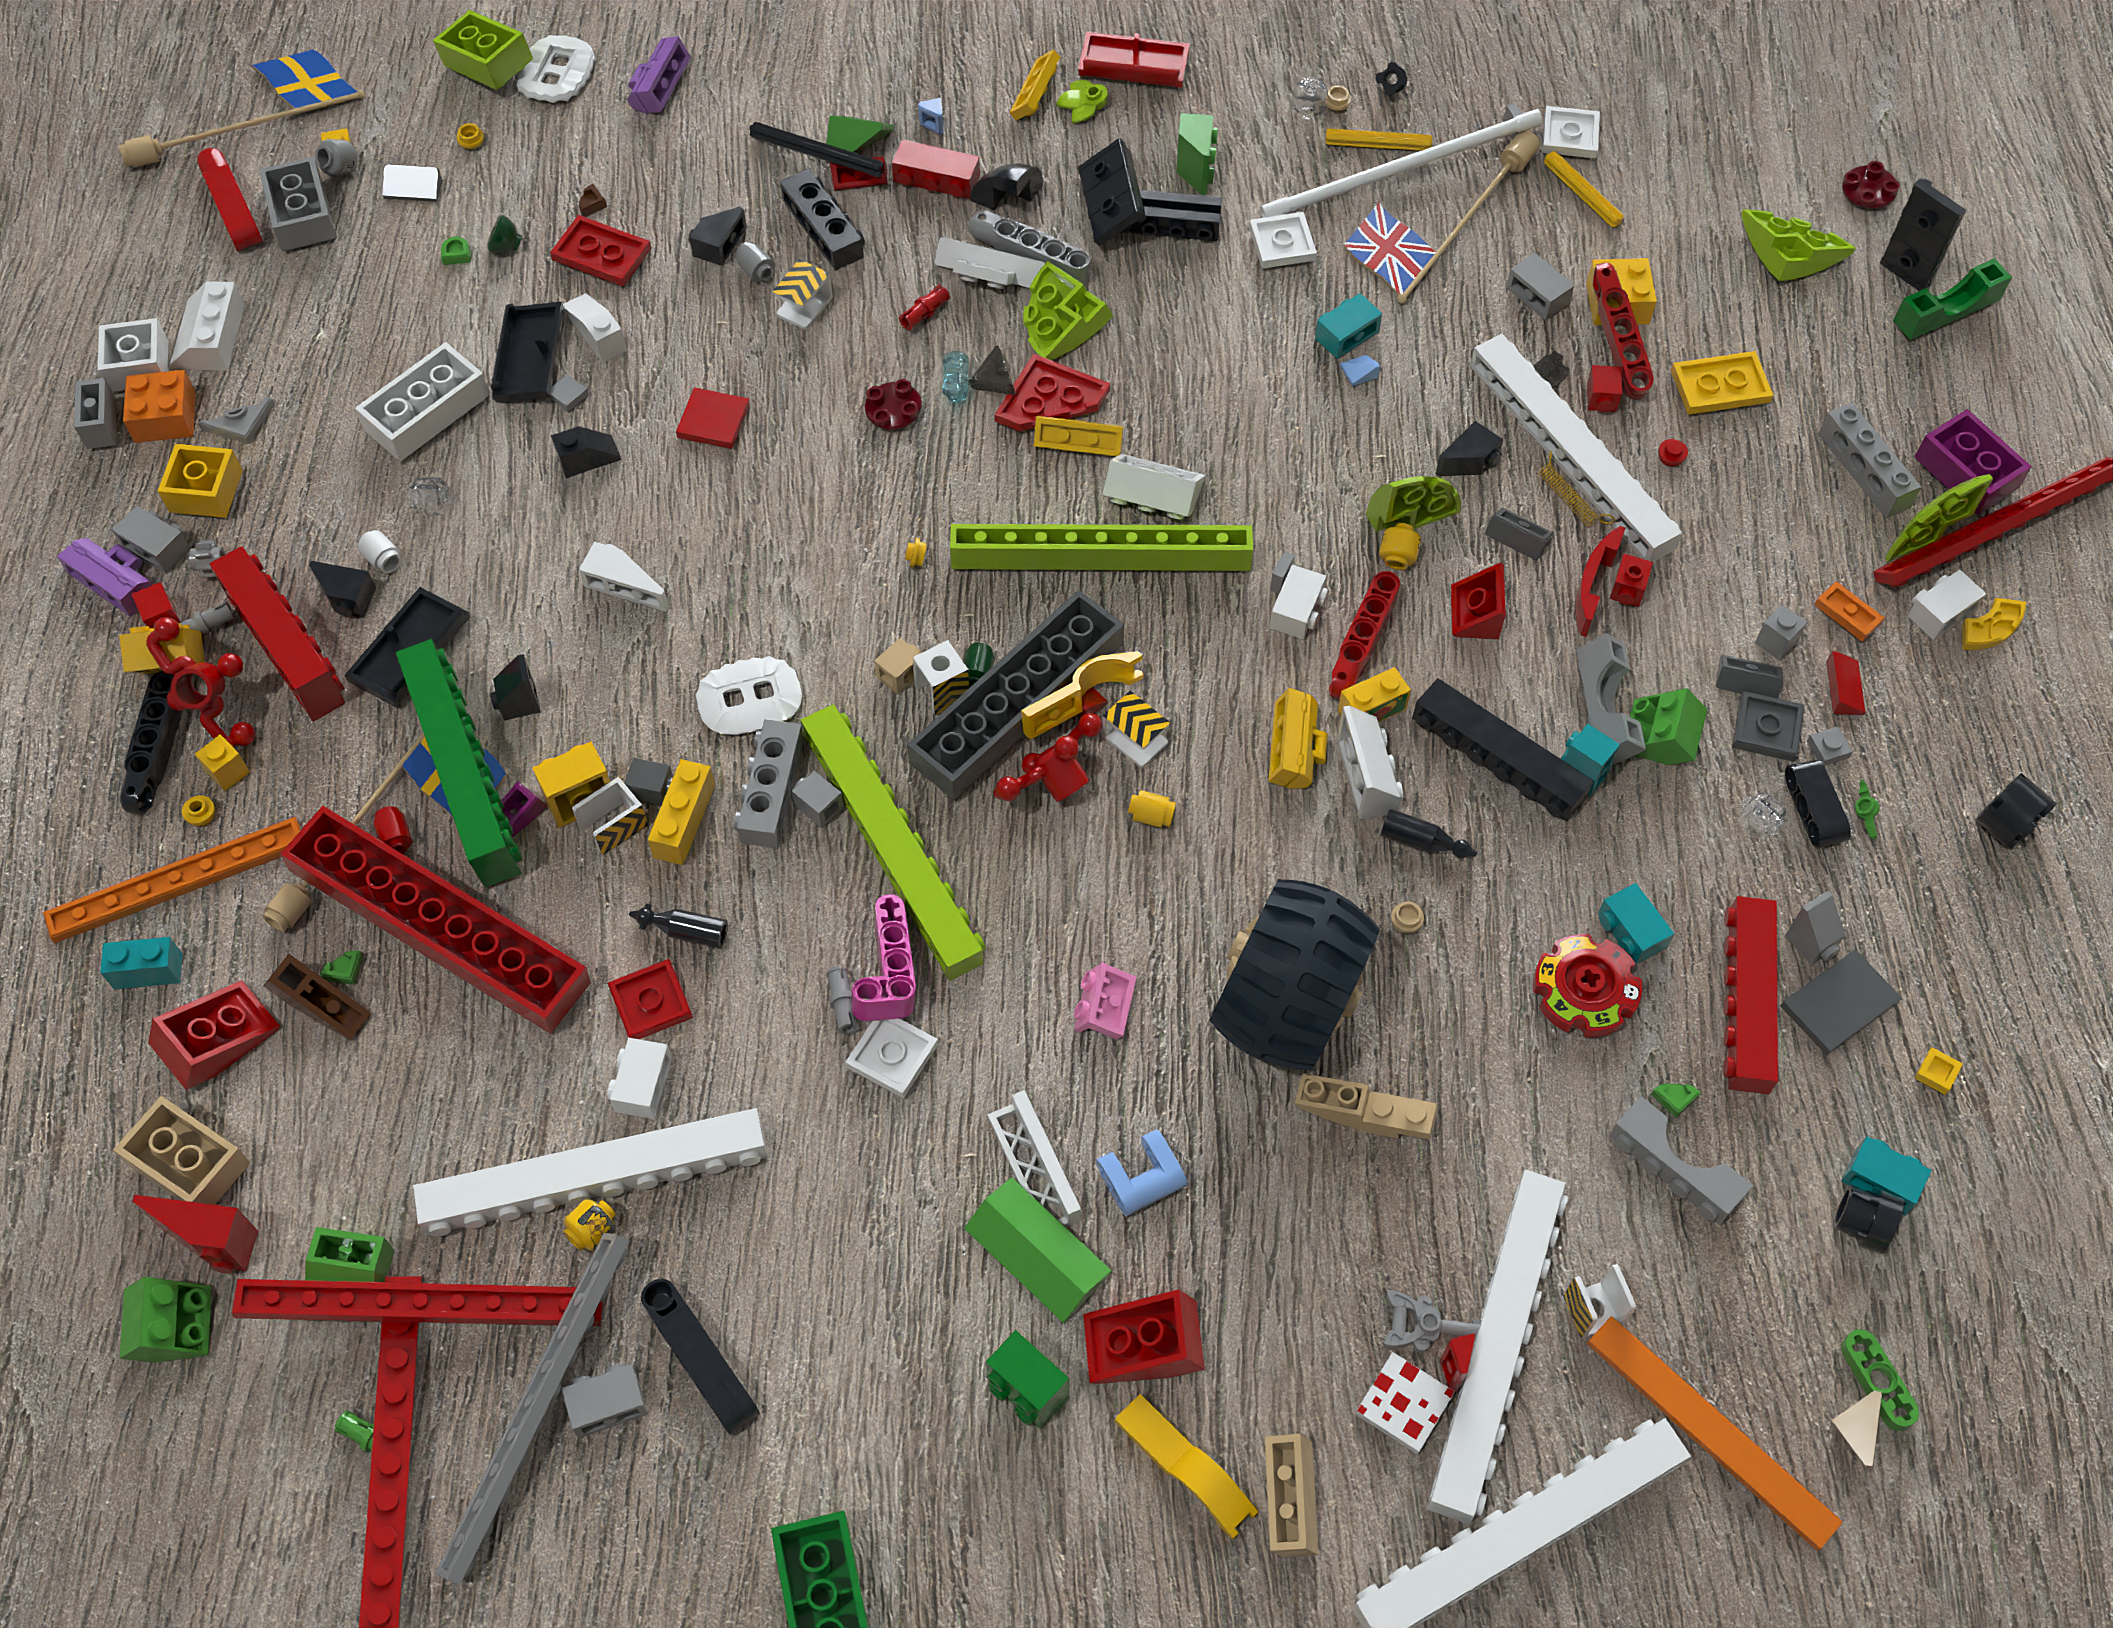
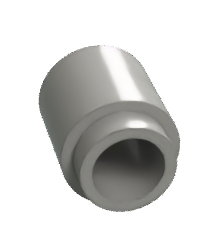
M745 242L738 247L735 253L737 263L755 282H763L771 278L774 273L775 262L757 244Z

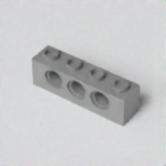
M1851 402L1828 412L1818 433L1819 436L1887 519L1910 509L1921 489L1920 484L1857 407Z
M764 719L762 730H757L754 747L757 750L755 758L750 757L748 763L749 782L748 785H743L741 791L742 810L741 812H736L734 819V830L738 831L742 844L771 848L779 847L804 743L801 724ZM774 754H779V755H780V756L775 757V758H770V756H771V755H774ZM773 781L772 784L763 785L764 782ZM761 808H766V809H767V810L764 811V812H755V811H757L758 809H761Z

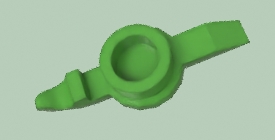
M1861 780L1860 790H1858L1861 798L1855 804L1856 813L1861 819L1865 820L1866 830L1870 838L1876 839L1877 832L1874 817L1878 814L1880 805L1877 800L1871 797L1869 788L1864 780Z

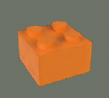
M185 369L126 376L123 422L135 443L194 437L196 391Z

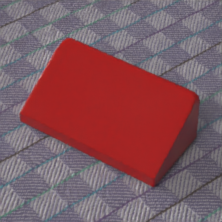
M884 156L872 157L873 159L883 161L885 164ZM830 163L834 191L888 184L885 165L884 174L880 177H875Z
M1832 651L1826 661L1833 714L1865 715L1858 660L1840 652Z
M1475 1333L1450 1339L1439 1361L1447 1386L1454 1390L1455 1393H1457L1468 1373Z

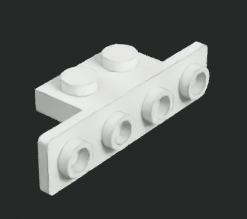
M945 237L939 238L935 258L936 265L954 269L953 272L961 274V279L977 282L979 278L987 280L988 286L1003 289L1004 285L1009 284L1030 288L1035 276L1042 266L1045 265L1043 261Z

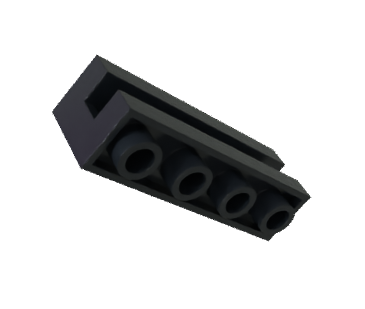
M1140 190L1146 219L1142 223L1137 220L1120 232L1218 241L1222 197Z

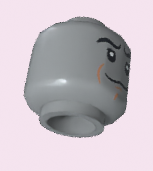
M343 139L324 140L319 144L315 153V159L320 169L325 174L331 176L349 175L357 166L358 157L354 146L349 141Z

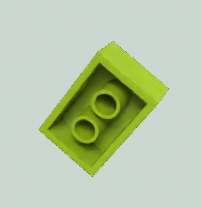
M468 10L433 40L445 67L496 90L504 86L509 79L534 59L522 32L472 10Z

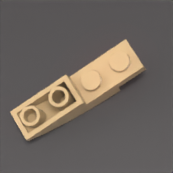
M1302 1073L1294 1102L1296 1107L1324 1119L1395 1139L1399 1138V1134L1431 1140L1438 1112L1437 1103L1370 1091L1369 1085L1305 1073Z

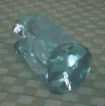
M951 351L943 356L942 393L947 396L950 402L959 403L967 397L969 391V358L963 352Z

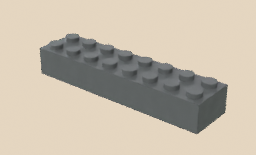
M1078 590L907 744L909 764L951 799L955 800L1025 736L1023 733L1021 710L1073 683V675L1077 668L1087 660L1101 655L1114 654L1124 645V624L1082 591Z

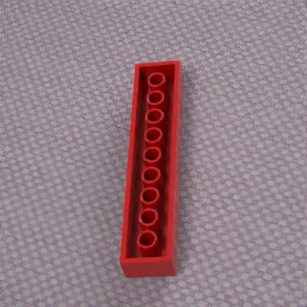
M323 805L280 853L291 873L549 1034L555 1030L591 984L586 966Z

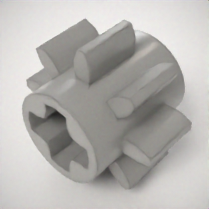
M215 540L199 541V543H196V548H192L189 551V564L192 571H200L201 578L216 577L209 563L226 555L223 547H215Z

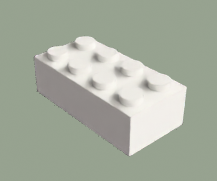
M445 342L355 407L363 430L401 462L487 398L490 393L483 373Z

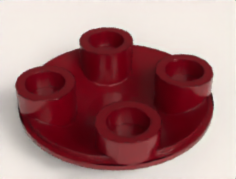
M1871 161L1868 165L1858 166L1847 172L1842 182V188L1845 196L1852 203L1860 207L1876 209L1885 207L1894 201L1900 184L1889 171L1884 169V165L1881 162Z
M906 379L873 386L866 393V416L872 424L882 429L894 430L908 426L918 417L922 408L920 394L911 386L910 381Z

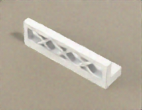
M1025 1090L1012 1095V1105L988 1114V1120L1017 1182L1033 1198L1041 1200L1040 1204L1043 1207L1045 1203L1059 1207L1064 1217L1058 1221L1064 1227L1081 1221V1208ZM1016 1114L1020 1123L1016 1135L1003 1131L998 1121ZM1023 1131H1024V1133H1025L1027 1139L1021 1137V1134H1022ZM1007 1139L1013 1141L1011 1148L1008 1144ZM1018 1143L1032 1148L1034 1155L1030 1164L1015 1159L1014 1151ZM1036 1161H1038L1041 1168L1035 1167ZM1021 1169L1027 1171L1025 1177L1023 1176ZM1031 1173L1046 1178L1048 1184L1044 1194L1029 1189L1027 1183ZM1050 1190L1052 1191L1055 1198L1048 1196Z

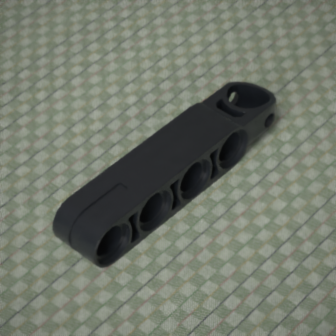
M163 671L155 673L148 682L124 762L127 772L120 793V803L124 811L132 814H143L152 807L157 788L164 778L183 712L173 710L167 703V694L171 690L174 675ZM139 802H145L143 807L138 808Z
M656 1279L649 1282L641 1292V1302L725 1430L729 1435H732L761 1414L673 1283L666 1279Z

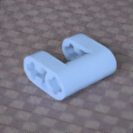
M1158 1129L1141 1137L1144 1150L1154 1168L1130 1180L1113 1152L1096 1159L1097 1168L1121 1212L1126 1217L1188 1185L1180 1164Z

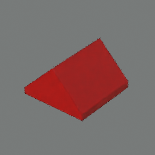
M1501 562L1451 584L1452 635L1454 637L1499 639L1506 617L1504 565Z

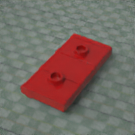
M1086 31L1078 66V76L1182 88L1190 44L1140 38L1138 33H1135L1134 37Z

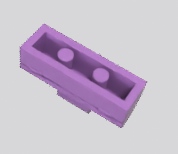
M679 36L661 38L648 62L638 65L628 83V86L632 89L627 98L631 108L642 113L662 111L691 58Z
M83 538L74 540L71 545L57 556L70 576L129 617L138 611L132 594L152 586L148 579L136 572L142 564V559L120 544L115 545L107 552L90 539ZM120 559L125 563L121 566L116 561Z

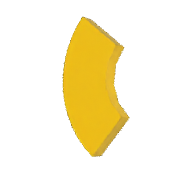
M1995 598L1991 604L1990 611L1986 615L1978 618H1965L1962 623V650L1987 649L2006 641L2021 623L2026 610V601Z

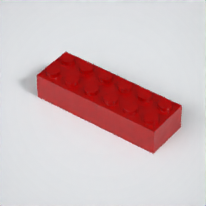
M240 546L209 563L227 598L312 722L344 705L345 701L340 692L345 690L337 677L336 670L329 659L323 657L322 651L313 636L309 637L306 633L307 629L299 616H295L292 613V608L285 596L278 593V588L269 574L266 575L262 571L264 568L255 554L249 556L243 546Z

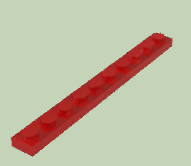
M2113 457L2103 458L1874 570L1875 582L1889 584L1890 587L1905 585L1908 583V579L1916 575L1927 574L1932 571V567L1938 564L1952 562L1956 559L1957 555L1976 550L1980 547L1979 544L1987 540L1998 539L2003 536L2004 532L2010 529L2025 526L2027 524L2026 521L2034 517H2042L2049 514L2050 509L2070 504L2073 502V498L2094 492L2097 486L2113 482Z
M421 1276L385 1277V1282L422 1283ZM381 1322L359 1628H400L419 1322Z
M237 1279L232 1315L233 1318L558 1326L577 1287ZM603 1301L599 1302L593 1314L594 1322L592 1326H601Z

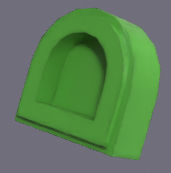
M454 236L442 243L441 260L443 265L471 263V251L465 238Z

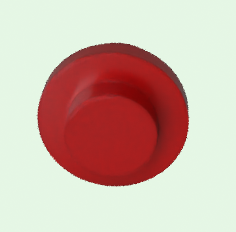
M1664 440L1658 448L1659 459L1668 467H1676L1686 460L1688 449L1679 440Z

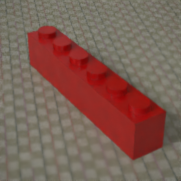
M1737 896L1732 906L1726 908L1724 915V926L1729 927V936L1726 937L1724 943V955L1729 956V966H1726L1724 971V985L1729 986V996L1725 997L1723 1011L1724 1015L1729 1016L1728 1026L1725 1027L1723 1036L1724 1046H1728V1057L1724 1060L1723 1075L1728 1077L1729 1090L1769 1095L1778 1082L1777 901Z

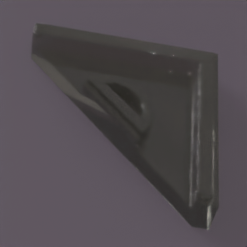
M995 346L969 380V384L972 389L1014 395L1016 391L1000 347Z

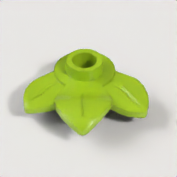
M1077 80L1070 83L1069 91L1060 95L1056 106L1072 109V123H1080L1091 118L1096 110L1103 108L1107 104L1108 91L1104 85L1092 84L1088 80Z

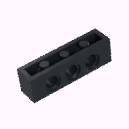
M808 168L780 181L782 201L835 271L864 258L863 245H865V239L861 231L854 229L848 214L841 212L835 197L832 194L828 195L819 177L815 178Z

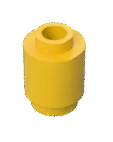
M1140 790L1138 796L1132 794L1128 813L1133 814L1132 821L1159 828L1162 825L1170 827L1176 802L1169 801V797Z

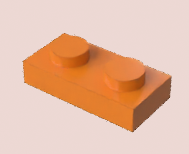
M1837 581L1821 594L1814 604L1862 642L1885 619V617Z

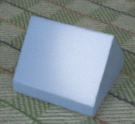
M941 98L920 102L918 104L919 124L942 135Z

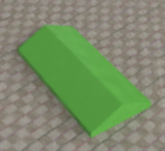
M1012 1177L982 1202L964 1227L971 1236L1063 1324L1071 1318L1112 1273L1098 1257Z

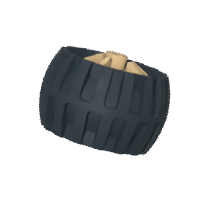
M1278 879L1261 914L1249 922L1245 932L1250 935L1239 931L1226 957L1230 960L1227 967V983L1209 1021L1234 1046L1260 1061L1288 1069L1312 1070L1333 1031L1342 1025L1345 1018L1341 1015L1350 1019L1361 998L1363 991L1358 989V987L1363 982V969L1375 945L1380 928L1363 910L1335 891L1309 882Z

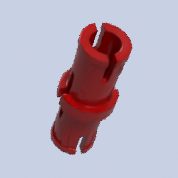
M938 285L929 294L916 299L914 305L899 316V322L902 327L910 331L922 320L932 317L934 311L950 299L949 292L944 286Z

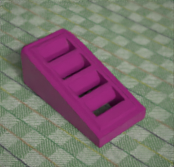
M519 781L502 799L504 816H507L513 829L514 834H511L512 838L547 807L545 802ZM525 799L527 802L523 806L520 802ZM514 807L519 811L516 815L510 812Z

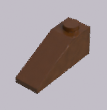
M290 954L286 956L263 985L293 1008L348 1040L352 1039L371 1014Z

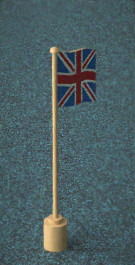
M1528 130L1518 132L1500 155L1504 168L1436 252L1417 233L1391 216L1380 202H1378L1344 244L1345 249L1359 264L1381 278L1398 295L1397 301L1399 303H1406L1407 296L1507 171L1521 172L1540 148L1538 137Z

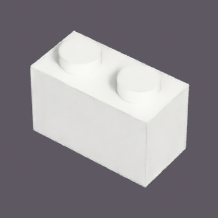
M1292 565L1273 607L1270 629L1304 640L1308 629L1313 630L1319 616V613L1316 612L1318 605L1324 606L1329 592V589L1324 588L1326 575Z
M1959 569L1951 576H1942L1929 591L1925 589L1920 591L1911 601L1914 605L1908 617L1930 638L1935 640L1977 611L1986 593Z
M628 1038L625 1049H620L618 1054L617 1068L619 1071L616 1080L612 1079L608 1087L607 1096L616 1113L655 1119L672 1061V1055L667 1044Z

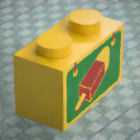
M1393 667L1341 691L1338 712L1342 715L1343 707L1351 706L1377 717L1379 723L1407 710L1411 689L1396 667Z

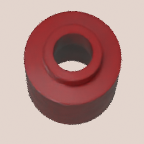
M394 806L381 808L375 813L373 821L377 839L398 852L405 853L412 845L413 839L404 813Z

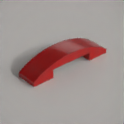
M1619 526L1606 535L1593 550L1585 566L1575 603L1576 622L1581 636H1587L1600 600V596L1589 593L1599 565L1602 564L1612 568L1626 527Z

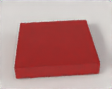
M694 387L677 427V438L732 449L750 406L749 398Z
M670 959L607 982L628 1038L642 1039L693 1018Z

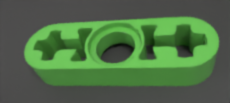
M1863 1329L1850 1332L1842 1341V1355L1867 1395L1873 1391L1882 1392L1880 1417L1883 1422L1893 1430H1907L1919 1418L1918 1405L1875 1336ZM1855 1343H1864L1867 1349L1864 1352H1855L1852 1346ZM1875 1358L1877 1362L1872 1363L1866 1369L1863 1367L1864 1363L1870 1362ZM1871 1372H1883L1889 1380L1888 1388H1877L1871 1381ZM1895 1391L1897 1395L1885 1402L1883 1398ZM1896 1407L1898 1409L1905 1408L1907 1414L1904 1418L1902 1416L1895 1417L1892 1411Z

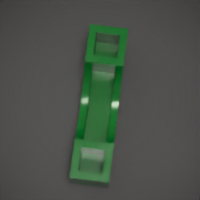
M1995 258L1973 267L1959 283L1944 293L1933 296L1926 288L1903 298L1893 321L1909 340H1912L2000 301L2012 276Z

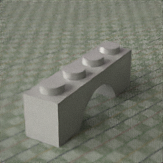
M1606 633L1577 649L1578 670L1582 676L1584 687L1582 693L1587 703L1588 723L1620 744L1613 764L1616 765L1646 750L1641 722L1616 711L1615 693L1620 681L1630 670L1625 643Z
M1640 1096L1615 1124L1609 1136L1621 1151L1630 1153L1637 1158L1648 1173L1654 1176L1658 1175L1669 1184V1188L1675 1195L1680 1198H1686L1697 1207L1701 1216L1709 1221H1714L1720 1226L1743 1200L1753 1185L1726 1163L1711 1168H1699L1679 1159L1671 1150L1666 1138L1668 1117Z

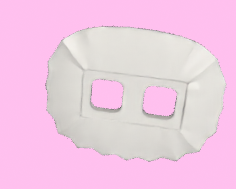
M549 35L544 39H539L530 48L534 59L517 73L516 85L518 92H522L527 98H535L539 101L546 100L551 103L558 100L568 101L572 96H578L580 88L585 86L586 80L590 78V73L593 70V63L596 59L593 49L587 42L565 35ZM557 56L569 58L565 66L553 65L551 63ZM546 75L560 77L555 85L542 83Z
M768 656L763 659L753 657L747 661L738 660L734 664H725L719 670H711L707 677L700 680L696 699L702 721L708 728L722 735H740L762 730L764 719L785 722L793 717L801 704L802 693L795 670L789 667L784 660H776ZM770 683L774 695L765 699H757L754 687ZM736 690L741 691L744 702L741 705L727 707L724 694Z

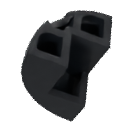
M1027 164L1000 166L978 180L972 188L970 201L991 210L997 207L1006 193L1031 202L1043 185L1042 173L1039 168Z

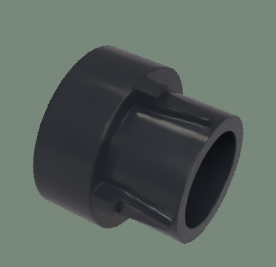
M1850 1185L1845 1191L1837 1209L1834 1228L1854 1235L1858 1239V1245L1883 1254L1889 1247L1898 1228L1904 1208V1199L1883 1190H1879L1875 1194Z

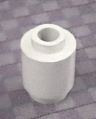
M381 531L367 532L360 538L358 544L359 553L377 571L391 573L400 566L402 557L400 556L399 549Z

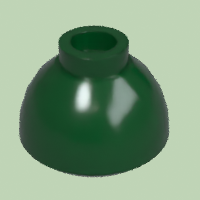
M500 215L492 228L486 247L488 251L494 253H503L511 249L517 251L522 235L518 234L516 226L508 217Z

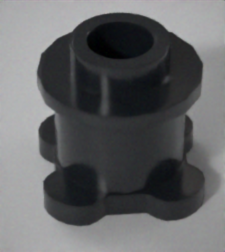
M1390 62L1383 72H1379L1376 75V82L1382 84L1387 95H1394L1402 91L1408 81L1405 70L1399 67L1396 62ZM1396 74L1397 82L1391 84L1390 77Z

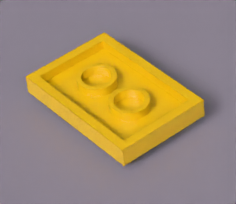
M1756 351L1673 363L1671 373L1688 415L1771 403L1774 396Z

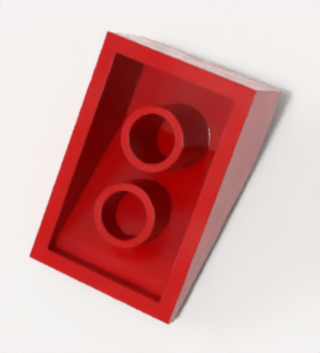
M240 980L153 1018L148 1044L185 1090H188L219 1075L278 1031L280 1025L246 984Z
M134 1195L132 1202L155 1225L211 1265V1269L214 1271L231 1274L233 1269L247 1270L258 1230L238 1208Z
M1180 1289L1083 1314L1089 1383L1091 1384L1173 1378L1205 1370L1197 1301Z

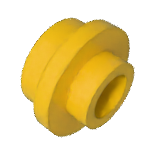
M467 123L458 129L457 142L461 147L474 149L483 143L484 134L477 125Z
M915 538L914 543L908 542L904 560H908L909 567L912 568L915 565L922 567L927 543L920 542L919 538Z
M194 796L188 799L182 807V816L191 825L205 826L214 818L215 805L207 796Z

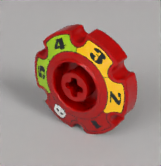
M1577 934L1556 941L1552 948L1553 954H1542L1533 975V992L1543 996L1539 1009L1556 1027L1565 1032H1569L1570 1029L1575 1027L1583 1032L1584 1037H1602L1618 1031L1624 1022L1622 1017L1632 1018L1641 1000L1642 979L1631 974L1635 962L1619 945L1608 939H1605L1601 944H1597L1592 940L1591 935Z

